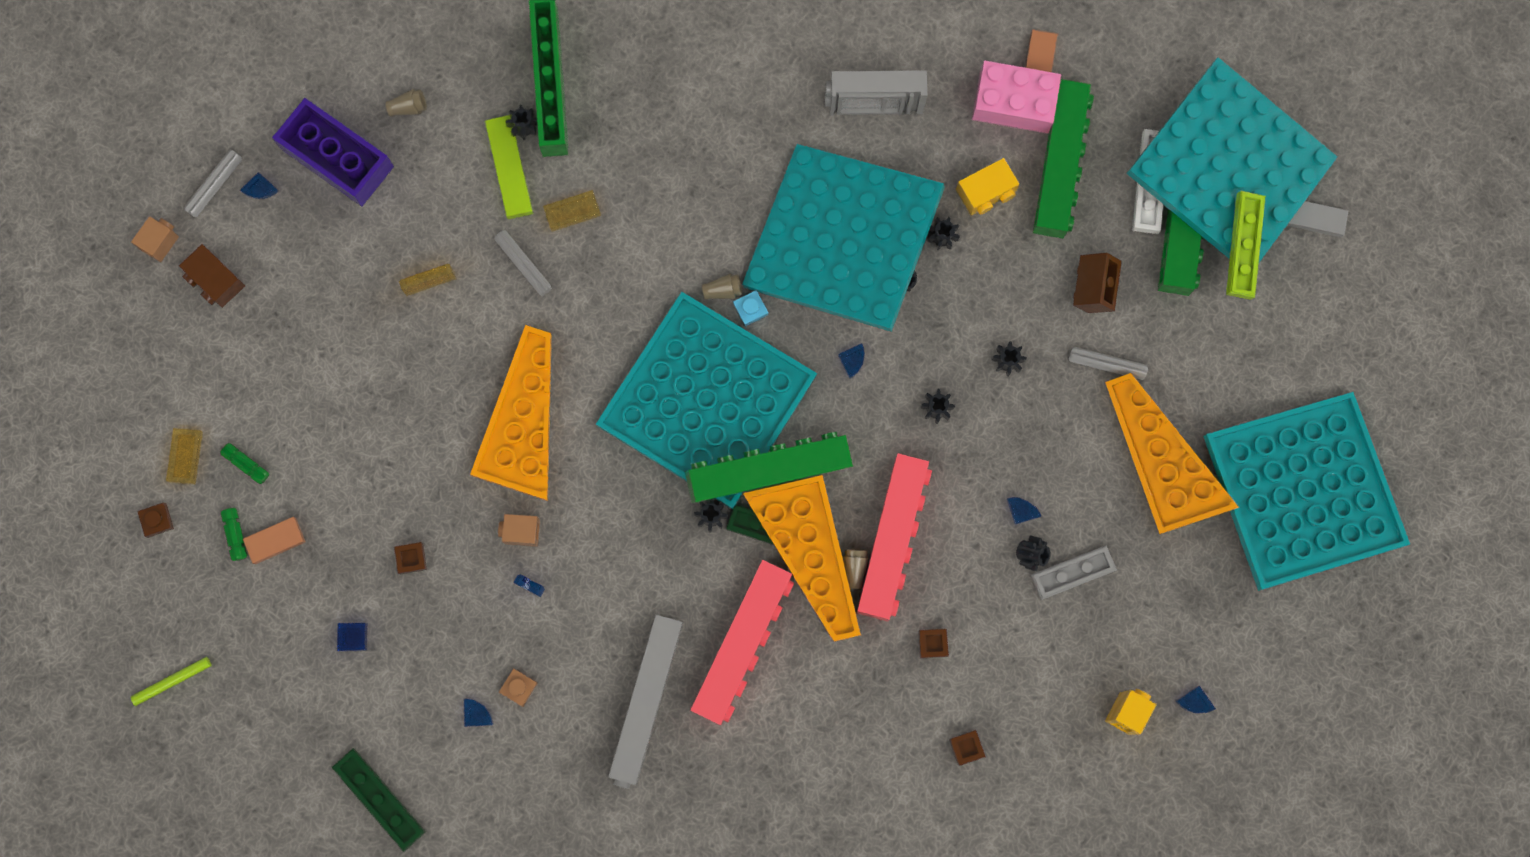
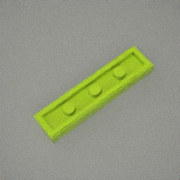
M510 115L485 120L505 212L509 220L531 215L533 210L516 136L512 137V128L506 126V120L511 119Z
M1240 191L1236 195L1226 295L1249 300L1255 298L1266 196Z

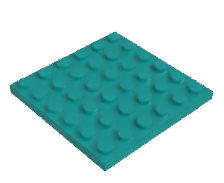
M1217 57L1126 174L1229 259L1237 193L1244 191L1266 196L1259 255L1260 262L1338 156Z
M796 144L742 283L743 287L892 332L945 188L944 183Z
M681 292L596 422V426L687 482L685 471L691 470V464L707 461L709 466L718 464L717 458L733 455L734 460L744 458L743 452L759 449L760 454L769 452V447L773 446L817 377V373ZM744 492L714 499L733 509Z
M1354 392L1203 436L1220 484L1240 507L1231 510L1230 513L1258 591L1410 545Z

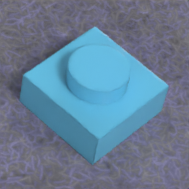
M757 290L733 301V305L744 326L768 315V311Z

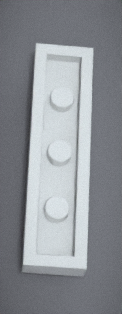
M1144 129L1142 132L1140 155L1159 131ZM1137 183L1132 231L1159 234L1161 231L1163 204Z

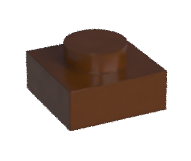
M164 502L137 511L144 536L147 538L174 529L167 504Z
M422 542L394 547L398 574L427 570Z
M947 629L918 631L920 659L949 657Z
M976 730L949 739L958 766L986 757Z

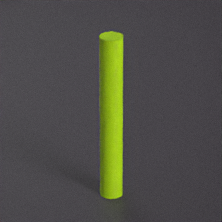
M204 657L130 697L132 703L137 706L211 667L212 665L208 657Z

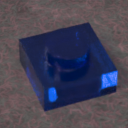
M338 623L337 651H367L368 623Z

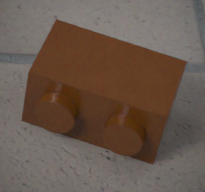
M203 244L179 265L185 272L182 277L193 288L198 284L204 290L200 295L211 305L216 302L223 308L245 287Z
M1107 252L1080 255L1073 306L1086 313L1114 312L1122 261Z

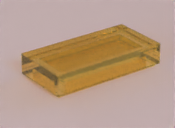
M593 190L543 206L551 232L601 216Z
M445 264L401 279L399 284L404 294L409 296L455 280L456 276L451 265Z
M173 428L166 482L196 485L203 435L201 430Z

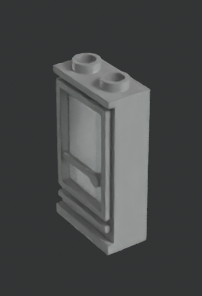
M927 70L832 71L831 81H826L825 107H830V115H834V111H836V115L902 114L903 111H906V114H910V111H916V114H923L928 96Z

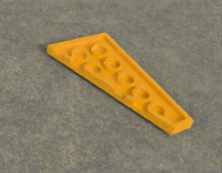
M525 325L470 475L548 501L552 335L549 332Z
M1132 373L1105 382L1159 534L1240 508Z
M823 475L743 493L833 642L861 636Z

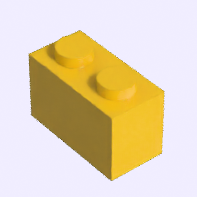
M1002 158L958 181L956 191L971 216L977 212L979 215L990 211L994 203L1000 200L1002 203H1005L1014 198L1020 184L1006 160Z
M1139 689L1120 692L1105 722L1128 735L1141 734L1156 704L1150 701L1151 696Z

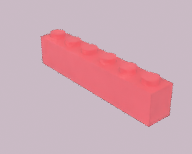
M899 453L895 458L857 614L887 622L891 616L895 617L897 614L899 601L895 600L897 589L902 590L906 574L902 573L904 563L909 564L913 548L908 547L910 537H916L919 522L915 521L917 511L922 512L926 497L921 495L923 485H929L932 470L928 469L929 461Z
M762 560L690 711L719 725H722L723 720L729 722L735 710V707L731 706L735 695L741 697L747 684L743 678L747 670L753 672L759 659L755 653L759 645L765 646L771 634L767 630L771 620L776 622L783 607L778 604L783 595L789 596L795 583L790 581L792 573Z

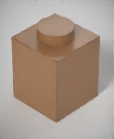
M149 216L131 243L152 258L162 262L179 236L172 231L174 226L162 218L156 221Z
M504 514V521L499 522L498 537H501L502 542L506 545L538 547L540 519L537 516Z

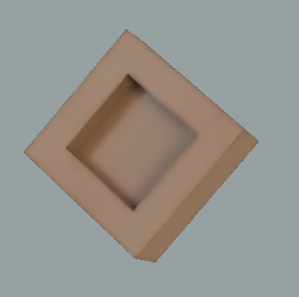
M513 669L499 693L524 707L538 683Z

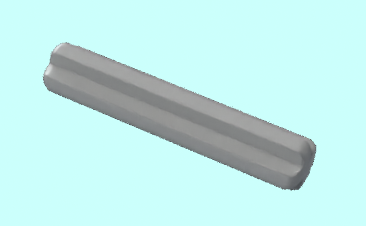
M229 150L184 206V210L193 217H197L242 161L241 156L233 150Z
M507 231L499 232L495 236L498 245L540 296L546 295L552 289L551 285Z
M1072 347L1069 354V361L1120 375L1132 373L1136 379L1144 380L1147 376L1148 366L1145 364L1079 347Z

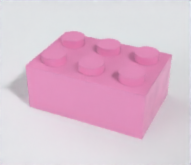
M984 61L980 72L972 120L1049 133L1054 122L1061 74Z

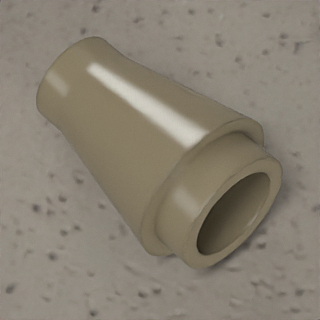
M411 89L385 103L390 117L395 115L421 114L422 111L427 109L426 100L421 90L415 91Z
M730 273L709 283L702 284L705 300L736 299L737 296L742 295V286L738 274L732 275Z
M845 549V556L842 557L849 588L862 589L870 557H867V550Z

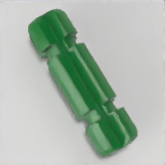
M227 443L220 451L224 458L231 461L232 464L246 475L251 476L250 478L257 483L262 484L268 478L269 473L260 466L258 467L256 462L232 444Z
M236 508L225 509L221 511L222 522L226 523L223 527L227 545L232 549L229 550L230 558L232 561H241L247 558L246 547H242L244 541L240 522H237V519H239L238 511Z

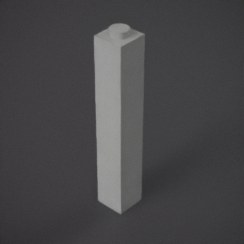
M660 615L655 616L608 777L615 779L613 785L630 789L631 784H638L682 631L683 622Z

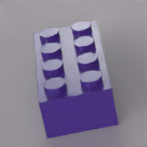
M306 98L301 101L272 137L282 151L361 207L394 168L386 154Z

